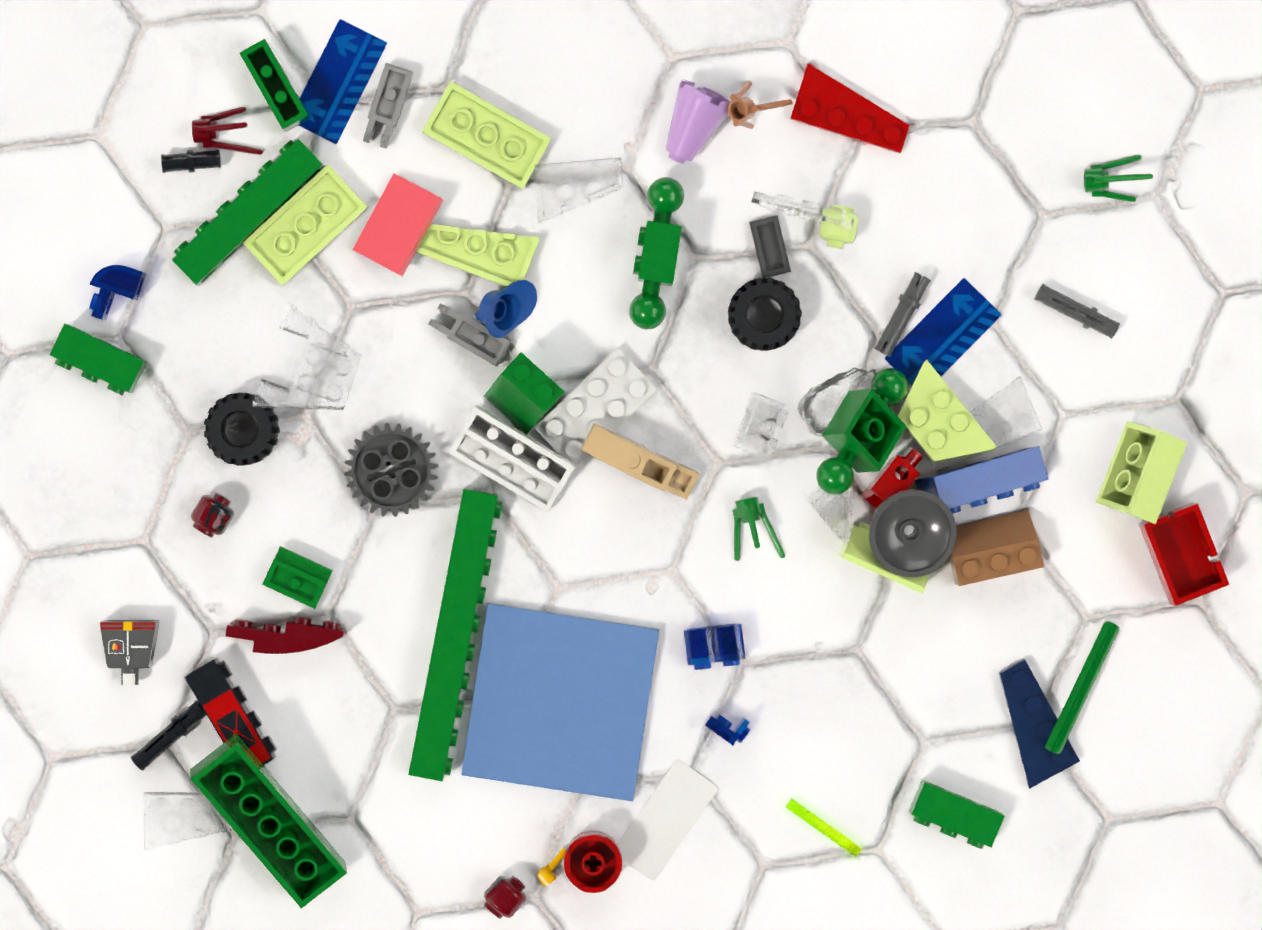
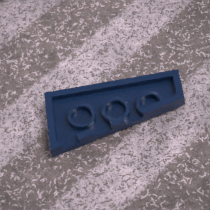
M1023 659L1000 671L999 676L1007 708L1009 709L1014 735L1016 736L1021 762L1025 771L1026 782L1030 789L1080 762L1069 739H1067L1060 754H1054L1045 748L1058 719L1026 660Z

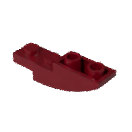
M294 616V621L286 622L285 632L280 631L281 626L264 623L263 628L252 627V621L235 619L234 624L230 623L227 625L225 636L254 641L252 651L254 653L287 654L316 649L344 637L346 629H341L340 623L323 621V625L311 624L312 619Z

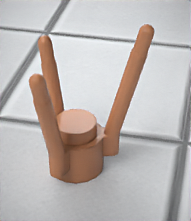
M747 81L737 93L730 96L732 101L728 105L727 112L731 120H733L735 127L743 126L753 129L754 124L747 120L752 119L756 112L791 105L793 101L788 99L755 105L750 98H742L752 86V82Z

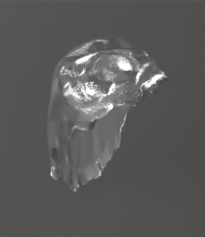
M854 367L849 371L838 373L834 377L809 389L798 403V413L810 433L814 436L822 437L824 430L848 391L871 389V382L877 373L876 370L865 371L864 369Z

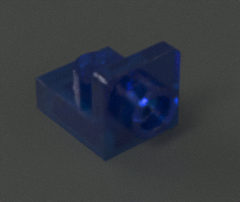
M710 714L703 723L731 745H734L736 741L741 743L750 731L747 727L750 722L744 717L734 731L730 729L733 723L720 714L716 718Z

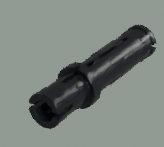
M195 700L179 716L175 715L172 717L171 723L131 756L133 763L143 771L180 737H186L190 733V729L203 717L207 716L200 703Z

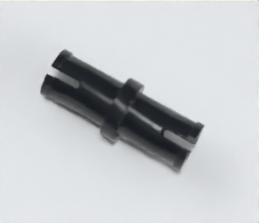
M219 149L203 152L187 150V153L161 154L163 173L189 170V173H193L195 169L221 168Z

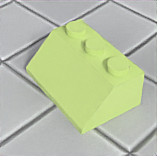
M860 522L859 527L854 524L851 525L838 556L923 594L929 574L921 577H903L888 571L878 562L871 550L869 525Z

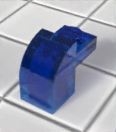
M110 265L99 270L89 284L100 288L99 294L94 293L90 302L89 309L93 310L91 316L107 320L115 293L138 301L147 273L124 265Z

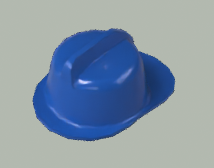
M517 280L503 290L490 291L482 298L475 317L487 327L491 336L503 338L532 314L537 302V290L533 283L527 280Z

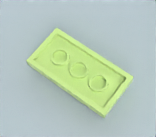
M451 81L422 130V133L522 190L525 188L552 138Z
M328 164L248 237L243 244L272 276L284 286L368 207Z

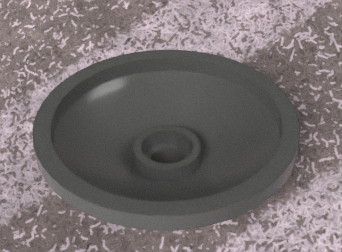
M904 490L889 496L878 506L869 525V543L875 558L888 571L903 577H921L934 572L947 561L956 543L957 529L951 510L940 498L923 490ZM912 525L914 528L913 532L909 535L905 534V527Z

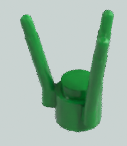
M1141 155L1126 157L1104 164L1091 165V169H1084L1085 192H1092V197H1107L1135 202L1136 198L1134 196L1105 191L1103 189L1109 188V182L1152 179L1153 174L1109 175L1108 171H1103L1141 160Z
M758 497L735 501L737 509L732 510L734 516V560H740L741 518L743 524L749 523L754 547L756 549L760 548L755 521L760 520L759 515L780 558H785L782 546L765 512L764 503L759 504Z

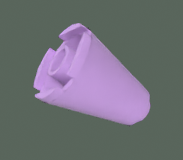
M682 79L679 84L665 148L670 152L668 157L681 164H684L686 160L692 161L727 117L728 105L730 103L728 98L704 86L703 88L697 87L695 89V83Z

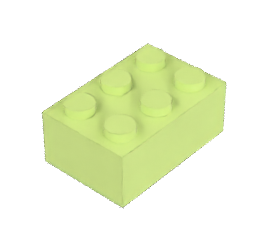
M1127 421L1096 503L1156 524L1162 512L1169 488L1173 483L1178 465L1183 457L1187 442L1165 432Z

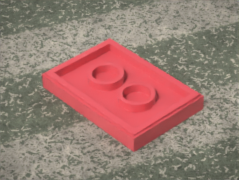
M393 173L352 250L403 277L444 199Z

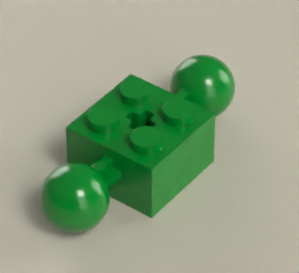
M670 177L659 178L650 185L647 199L649 205L654 210L653 221H647L646 227L640 226L637 245L643 246L642 255H636L633 274L638 275V281L643 282L642 293L637 295L630 303L629 316L637 327L645 330L654 329L664 321L666 306L659 297L660 285L672 287L682 226L673 225L670 222L672 213L676 212L684 202V190L677 180Z
M894 368L880 370L872 379L871 389L848 391L822 437L839 454L837 457L824 460L816 472L817 483L824 492L831 495H839L846 492L854 480L853 469L857 473L877 472L882 469L907 427L888 407V405H894L902 401L908 391L907 379L899 370Z

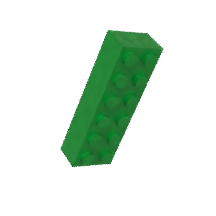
M237 733L190 769L191 781L301 909L347 874L345 860Z

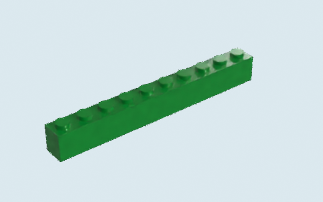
M463 489L408 773L410 776L443 782L444 775L450 776L453 758H448L450 746L456 747L459 730L454 729L455 718L461 719L464 701H459L461 689L467 690L470 673L465 672L466 661L472 662L475 644H470L472 632L478 633L481 616L476 615L477 604L483 605L486 587H481L483 575L489 576L492 559L487 558L488 547L494 548L497 530H492L494 518L500 519L503 502L498 501V495Z

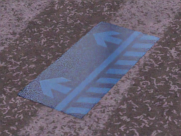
M339 19L300 96V100L311 119L298 126L337 144L387 42Z
M963 278L894 348L891 357L886 356L885 360L894 369L902 372L907 382L912 386L926 360L942 377L1001 316V313Z

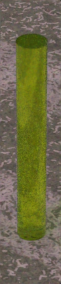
M793 798L788 801L785 808L854 857L859 855L862 847Z

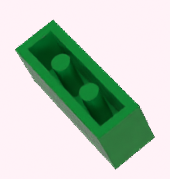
M265 38L239 53L285 132L311 119Z
M65 323L49 354L56 358L55 364L67 370H71L72 366L83 371L82 377L97 383L98 379L109 383L107 389L122 396L125 391L133 393L147 364V361Z
M921 780L909 809L910 814L914 815L913 821L929 827L930 823L941 827V833L956 838L957 834L968 838L966 843L979 849H983L984 845L992 848L1005 817L1002 812L925 780Z

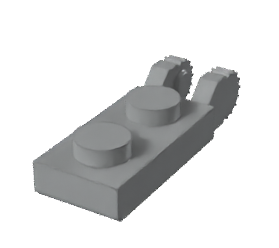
M385 63L367 117L369 121L363 137L364 142L370 143V140H372L377 121L386 124L384 134H382L380 140V147L387 149L393 128L397 126L414 74L413 71Z
M440 303L437 309L444 315L456 319L455 324L450 330L441 322L431 319L428 325L447 335L446 338L497 367L509 348L511 341L504 337L495 338L491 336L487 327L465 314H459Z

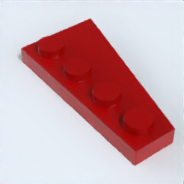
M807 63L790 120L901 154L910 125Z

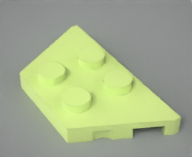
M926 360L898 415L907 426L906 429L933 463L986 451H994L997 446L928 360Z

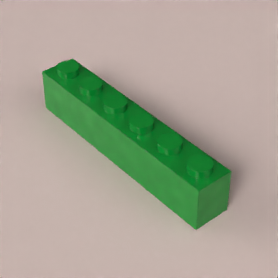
M299 139L295 142L292 140L288 141L279 150L281 156L276 161H267L258 170L260 176L254 182L250 180L245 182L237 190L239 196L232 203L229 200L224 202L216 210L218 216L211 223L208 220L203 222L195 230L197 236L190 243L185 240L174 250L176 256L172 261L195 285L200 286L243 245V242L325 167Z

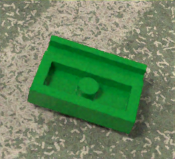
M280 546L262 585L316 609L333 570Z

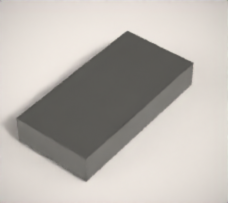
M778 215L749 222L762 278L791 272Z

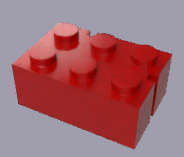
M1189 503L1168 512L1169 516L1161 514L1156 524L1148 521L1138 523L1170 605L1177 606L1230 585L1221 561L1217 559L1209 561L1208 556L1214 557L1218 553L1198 503Z

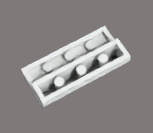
M478 405L474 407L448 452L546 512L550 510L576 467V464Z

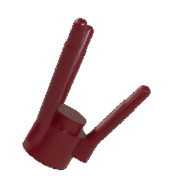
M245 107L231 109L214 115L201 116L200 120L192 121L194 143H203V148L214 147L257 155L263 153L261 149L213 140L218 139L219 131L241 129L248 126L246 122L218 125L216 121L246 111Z

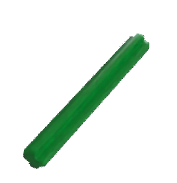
M1110 621L1103 623L1045 745L1048 751L1054 754L1062 752L1120 630L1118 625Z

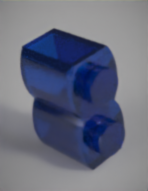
M741 623L684 629L688 665H694V670L712 668L711 663L723 662L724 667L740 665V659H746Z

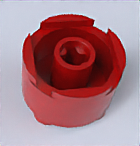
M600 831L583 832L574 837L566 848L564 856L565 874L570 882L583 892H603L611 887L621 874V850L613 837ZM591 855H595L597 860H601V862L596 864V868H591L590 863H585V861L590 859Z

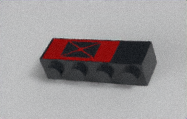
M215 658L185 676V680L223 743L237 733L263 765L277 757L274 753L277 750L275 743L269 735L266 737L263 735L259 728L262 726L259 716L254 710L250 712L244 703L247 701V697L239 685L235 687L229 677L233 674L224 660L220 662L218 658Z

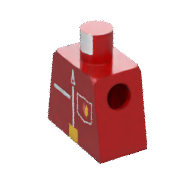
M909 447L902 457L896 455L891 458L861 496L877 509L889 496L908 490L920 474L915 467L922 460V455ZM895 472L900 475V480L895 476Z

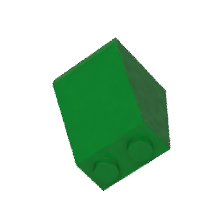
M520 352L500 374L484 397L527 435L562 397L565 391Z

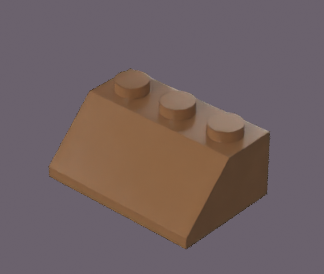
M1028 509L956 525V543L949 558L955 585L957 586L1044 567L1039 540Z

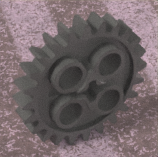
M385 423L384 431L381 432L379 427L375 425L374 435L371 436L367 431H364L363 435L366 439L364 442L358 439L354 440L359 448L357 450L348 449V452L354 458L344 462L352 466V470L345 472L344 475L352 477L353 481L349 482L346 486L356 487L357 490L352 497L362 496L363 499L360 506L363 507L370 503L371 513H374L379 507L383 517L387 514L388 509L392 510L394 517H397L399 508H402L405 514H409L408 505L412 504L416 509L420 508L417 499L421 498L427 501L428 497L424 491H434L435 489L429 484V481L438 479V476L431 474V469L439 467V464L430 463V459L436 453L426 452L431 443H420L422 433L415 437L411 436L412 427H409L404 433L400 423L397 424L395 431H391L389 423ZM397 443H403L408 448V454L402 460L396 459L392 454V449ZM370 453H376L381 460L380 466L375 470L369 469L365 464V458ZM411 459L416 460L414 465L396 471L395 478L388 474L371 481L367 480L368 475L388 468V462H391L392 465H398ZM407 470H412L418 475V482L413 487L406 486L402 481V476ZM380 480L387 481L390 484L391 490L386 497H381L375 492V485Z

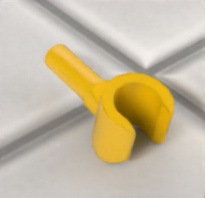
M564 848L559 851L548 865L538 871L537 878L543 886H548L557 879L552 870L564 858L566 851Z

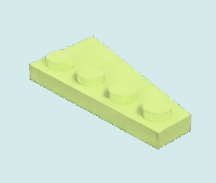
M431 224L415 253L507 287L517 280H525L540 237Z

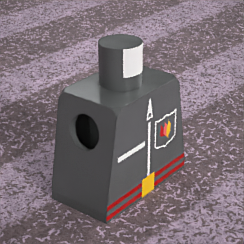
M159 620L101 621L100 629L107 667L121 668V685H139V668H150L153 664Z

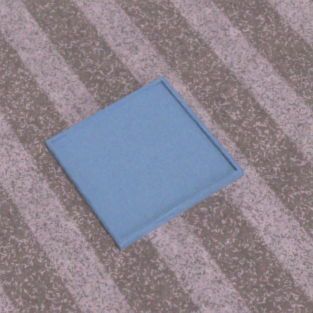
M487 603L461 775L633 801L659 629Z

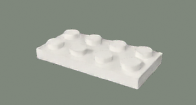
M617 348L542 419L534 429L559 455L576 464L577 467L590 455L582 451L581 447L593 423L614 432L658 389Z

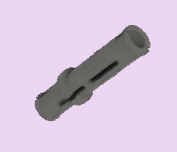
M914 272V276L904 295L900 294L898 298L900 302L877 345L874 347L875 350L891 357V353L914 310L919 309L921 305L919 301L931 282L930 279Z
M1043 283L1034 300L1082 323L1083 328L1088 329L1090 327L1108 336L1110 339L1114 337L1119 328V322L1097 312V308L1093 306L1089 308L1045 286ZM1052 298H1055V299H1057V300H1059V301H1061V302H1063V303H1065V304L1071 306V307L1074 308L1075 310L1073 311V310H1071V309H1069V308H1067V307H1065V306H1063V305H1061V304H1059V303L1053 301ZM1080 312L1100 321L1102 324L1100 325L1094 322L1093 320L1081 315Z

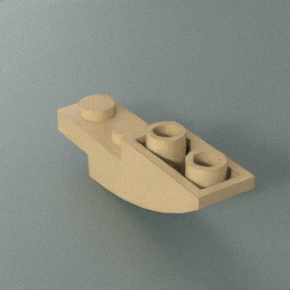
M593 423L581 447L582 451L662 491L666 490L686 500L700 475L697 471L653 452L645 446Z

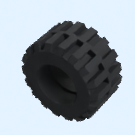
M767 277L748 281L736 291L728 307V323L731 327V332L740 343L753 350L769 351L782 347L795 336L801 323L802 310L800 309V301L795 296L791 287L789 288L782 281ZM761 297L775 300L782 312L779 325L768 332L754 329L747 318L750 304Z
M250 393L229 394L217 400L216 404L207 412L209 415L204 421V425H206L204 438H207V446L209 449H212L214 455L224 460L225 463L244 466L264 460L263 458L269 456L273 447L277 445L278 433H280V427H278L279 419L275 415L273 407L263 398ZM237 412H247L254 416L258 422V436L248 446H236L226 436L225 426L227 420Z

